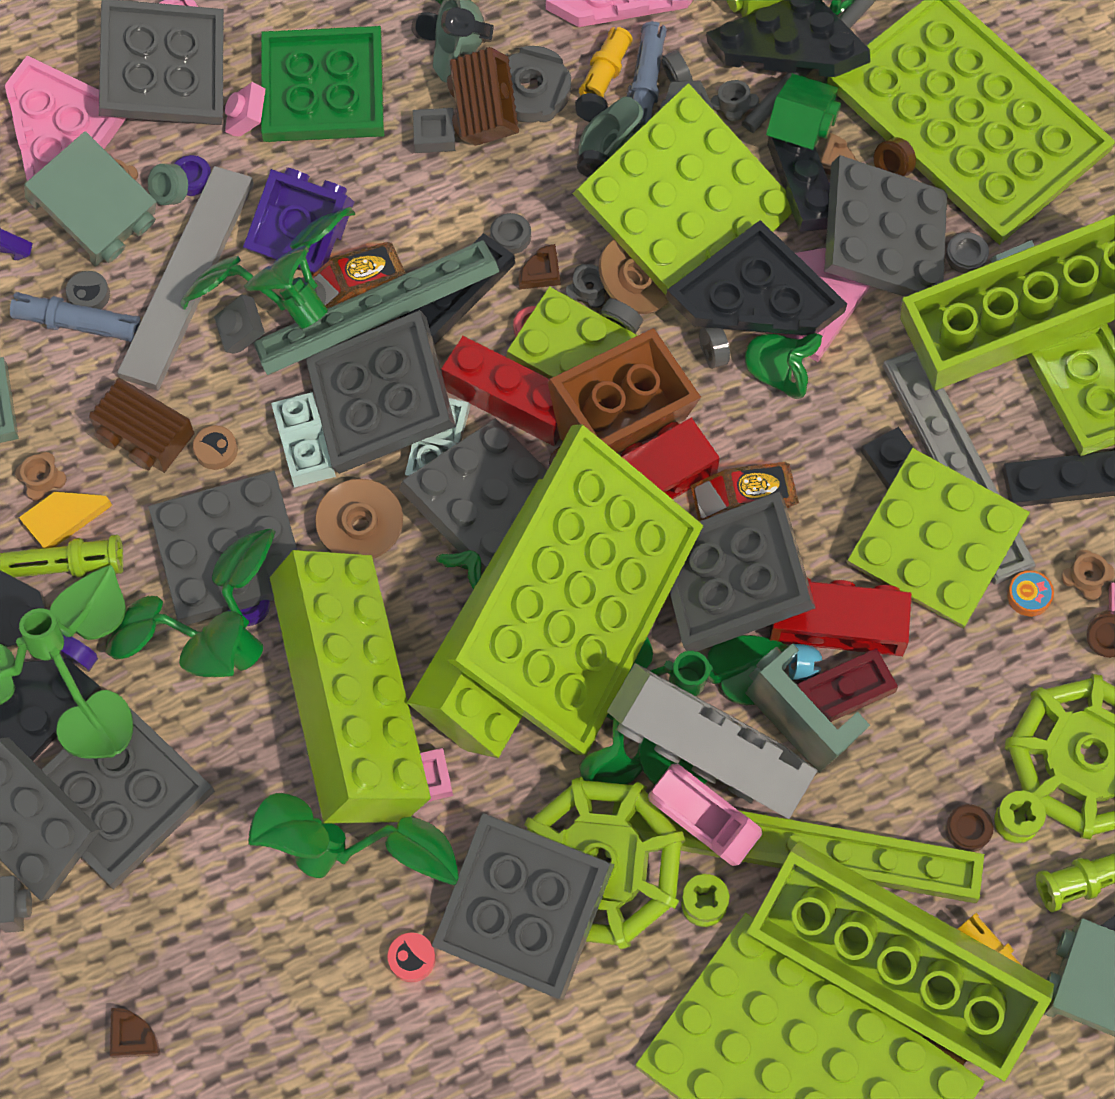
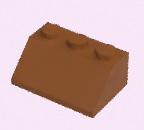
M654 328L548 381L561 440L564 441L572 425L583 424L617 454L622 453L635 443H642L657 435L662 428L670 423H680L686 420L701 399L700 394Z

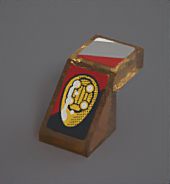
M384 242L331 258L312 275V278L323 285L326 292L325 306L328 309L405 275L406 272L393 244Z
M787 462L724 469L691 485L699 522L776 492L781 493L787 508L799 503L791 467Z

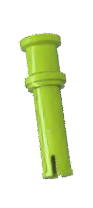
M118 534L110 535L109 540L84 542L81 538H76L69 541L68 546L0 553V570L13 577L71 572L72 576L81 578L85 577L87 572H94L109 565L113 567L115 574L123 573V545ZM97 555H105V556H101V557H91V556H97ZM44 560H47V561H48V562H43V563H33V564L15 565V563L44 561Z
M1115 853L1092 861L1086 858H1077L1072 861L1071 866L1051 873L1047 870L1039 871L1035 878L1036 887L1045 907L1050 912H1056L1062 908L1064 903L1082 897L1091 900L1098 896L1102 888L1115 884Z

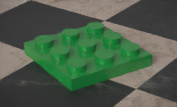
M381 26L261 31V87L265 88L261 117L263 142L385 136Z

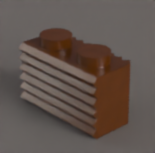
M486 47L485 50L465 54L464 57L451 59V75L447 77V86L450 94L455 98L457 112L452 117L454 130L460 139L475 146L518 134L520 131L517 126L518 121L514 104L511 68L508 64L510 60L507 55L492 47Z
M121 378L116 379L115 384L111 385L110 391L106 392L105 397L101 398L100 403L95 406L94 411H91L89 415L95 429L94 436L102 444L113 450L119 445L129 451L128 456L145 470H150L153 466L165 473L195 434L189 418Z

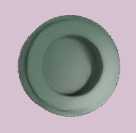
M172 163L158 164L150 171L147 182L148 191L158 204L176 205L185 199L188 192V179L186 173L179 165Z

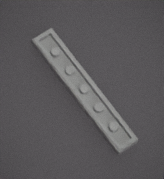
M214 166L117 372L119 378L159 391L201 297L189 301L185 310L180 304L181 299L204 271L218 263L254 185L252 177Z
M913 350L884 361L883 368L928 456L999 495L945 389L941 388L934 391L916 351ZM1020 533L1017 534L992 578L994 585L1014 578L1023 571L1035 569L1036 564Z

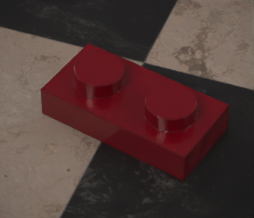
M877 648L797 684L801 691L830 722L894 694L898 689L897 683Z

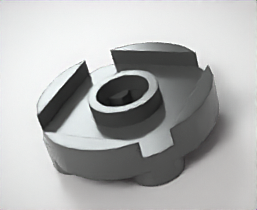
M541 46L520 47L519 53L508 57L510 60L508 64L512 75V88L514 90L515 111L517 113L516 119L522 122H548L557 113L562 111L569 101L571 95L570 72L563 65V59L556 52ZM532 78L538 80L539 87L536 89H526L521 83H529Z

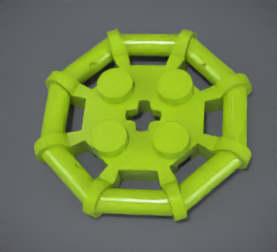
M1092 674L1088 679L1047 689L1042 687L1036 688L1031 692L1032 699L1012 736L1005 739V750L1010 752L1022 790L1035 794L1041 799L1047 816L1080 833V838L1091 840L1093 835L1115 830V810L1096 815L1098 801L1103 802L1115 797V714L1102 708L1103 701L1115 707V686L1104 681L1102 675ZM1087 697L1088 707L1083 711L1072 713L1073 711L1065 712L1061 706L1062 703ZM1044 714L1055 722L1047 740L1032 737ZM1092 744L1099 747L1098 756L1104 759L1103 763L1094 762L1089 764L1084 760L1085 756L1080 751L1081 747L1089 749ZM1030 755H1043L1045 768L1050 775V779L1046 780L1042 785H1040ZM1059 788L1083 801L1081 813L1050 795Z
M582 777L572 779V785L533 818L527 817L524 826L527 827L528 831L594 857L598 855L599 849L604 848L606 850V857L611 858V863L615 865L598 910L607 911L609 925L592 923L586 942L617 945L621 950L630 947V941L671 907L675 909L680 900L676 898L681 844L685 842L683 832H678L664 813L649 801L648 793L646 792L647 786L640 782L628 785L584 781ZM591 800L621 803L617 816L593 813ZM576 805L580 816L574 820L576 822L567 830H562L560 833L550 827ZM636 811L640 813L656 833V837L644 841L641 834L633 828L629 820ZM662 851L659 884L656 886L646 882L648 856L650 852ZM640 891L647 897L652 898L625 921L620 910L625 903L632 901Z

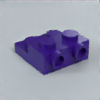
M286 167L285 173H281L271 169L243 248L277 260L285 253L291 251L289 247L291 242L310 223L347 207L353 208L355 201L346 195L347 188L336 183L324 180L323 185L319 186L308 182L310 176L301 171ZM344 216L328 234L310 246L306 255L310 272L318 275L326 268L336 239L341 240L349 216Z

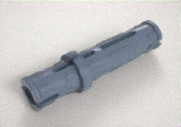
M651 21L642 25L632 86L629 85L627 90V97L636 100L643 109V117L633 129L634 133L651 119L653 105L658 102L659 98L657 80L667 33L666 27L662 25L658 34L659 22Z
M15 292L13 295L14 299L11 300L10 316L13 319L46 324L47 329L58 330L61 327L118 338L132 342L134 333L137 332L141 323L139 316L63 302V298L55 296L47 299Z

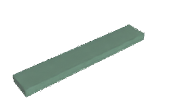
M481 240L328 308L327 313L320 320L305 329H300L294 323L253 343L266 374L269 375L498 273L499 269L484 240Z

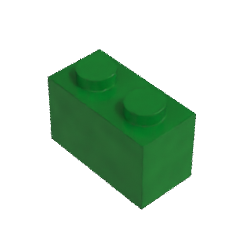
M792 73L776 96L766 135L813 150L820 137L827 139L831 126L834 127L841 107V103L835 101L839 87Z

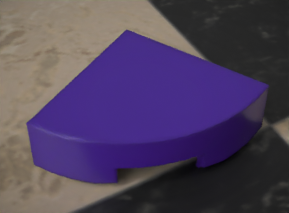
M0 228L1 253L13 254V260H20L30 256L32 242Z

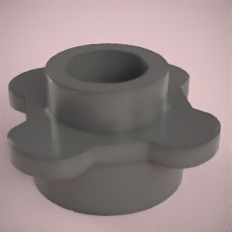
M731 80L719 87L718 95L711 98L713 109L721 110L726 114L728 120L738 121L747 110L756 108L759 105V97L756 94H750V88L745 82Z
M592 264L577 266L574 270L572 284L566 287V296L573 300L579 299L587 302L591 308H599L605 303L604 294L606 290L600 278L599 267ZM592 284L593 288L588 289L586 288V285Z

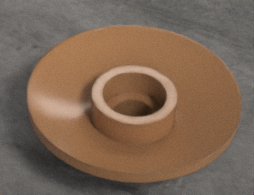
M615 239L603 249L599 259V274L605 290L612 299L627 304L639 314L657 312L669 302L666 299V295Z
M369 479L348 480L333 487L320 501L315 518L316 530L321 542L331 553L372 555L374 559L386 553L398 540L403 527L402 507L396 495L385 485ZM363 519L369 523L365 530L356 531L353 529V524L357 520Z

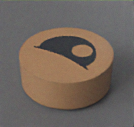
M208 426L202 429L193 441V451L196 459L207 469H223L229 466L237 456L238 446L235 437L229 429L223 426Z

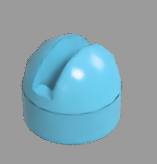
M794 644L799 651L788 664L789 678L791 680H807L818 675L821 672V667L814 666V662L822 661L819 650L805 644ZM796 662L795 670L791 668V664Z

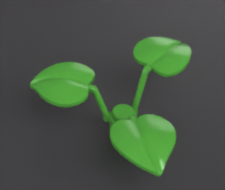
M111 565L94 571L69 586L54 600L50 610L37 608L27 612L19 623L22 637L16 640L18 646L16 659L7 647L0 644V705L8 701L14 694L15 685L12 677L22 672L26 650L37 659H53L74 701L78 705L65 711L59 718L56 730L57 737L61 746L68 753L80 758L114 757L125 750L133 734V717L126 701L117 693L109 690L98 691L85 701L60 654L64 646L63 635L71 637L77 632L84 639H99L112 633L122 623L126 612L125 600Z

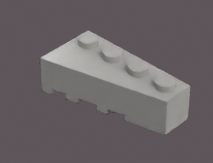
M636 663L607 710L619 722L616 730L638 743H641L644 737L657 744L654 750L665 758L677 764L682 758L693 765L691 770L714 784L719 779L728 784V790L749 803L756 800L787 819H790L818 771L783 744Z

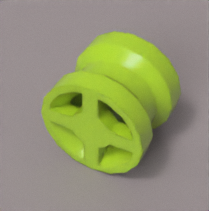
M1025 790L1014 791L1008 794L996 809L994 826L998 834L1006 841L1025 843L1032 840L1044 825L1046 818L1045 807L1041 799L1035 794Z
M711 874L694 876L683 889L681 908L684 916L689 922L699 927H710L723 919L729 904V892L725 883L720 878ZM696 892H699L700 894H702V893H708V894H707V895H699V894H697Z

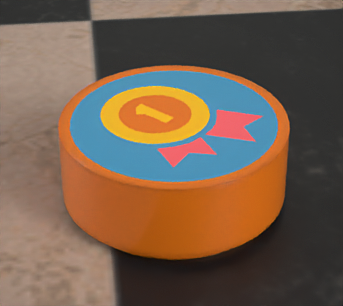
M1031 570L1017 574L1012 579L1007 590V599L1010 606L1017 613L1029 617L1044 613L1054 597V588L1051 581L1044 574Z

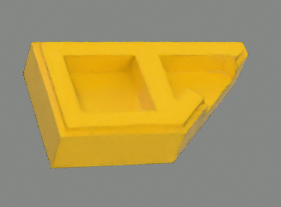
M53 492L21 515L19 519L42 548H52L58 546L109 509L112 504L108 497L103 495Z

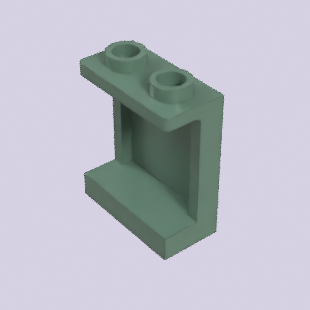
M86 131L24 184L25 199L36 210L41 206L89 253L90 262L95 267L104 259L108 263L114 261L124 251L126 245L123 242L133 233L141 236L156 220L153 215L156 211L157 201Z
M791 644L786 650L781 652L778 647H775L758 662L757 668L749 675L753 683L745 694L820 773L846 750L870 724L857 712L837 729L784 672L785 668L799 651L798 648Z
M1082 918L1072 930L1065 928L1059 940L1056 955L1063 957L1058 974L1050 972L1046 979L1054 984L1052 1000L1044 1015L1054 1018L1059 1014L1115 1037V931Z

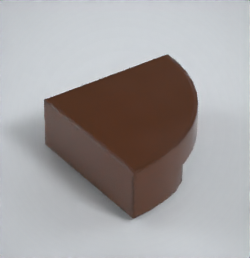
M555 244L538 249L536 254L521 268L519 290L561 285Z
M111 1008L110 1057L160 1055L157 1037L148 1026L149 1024L129 1010Z

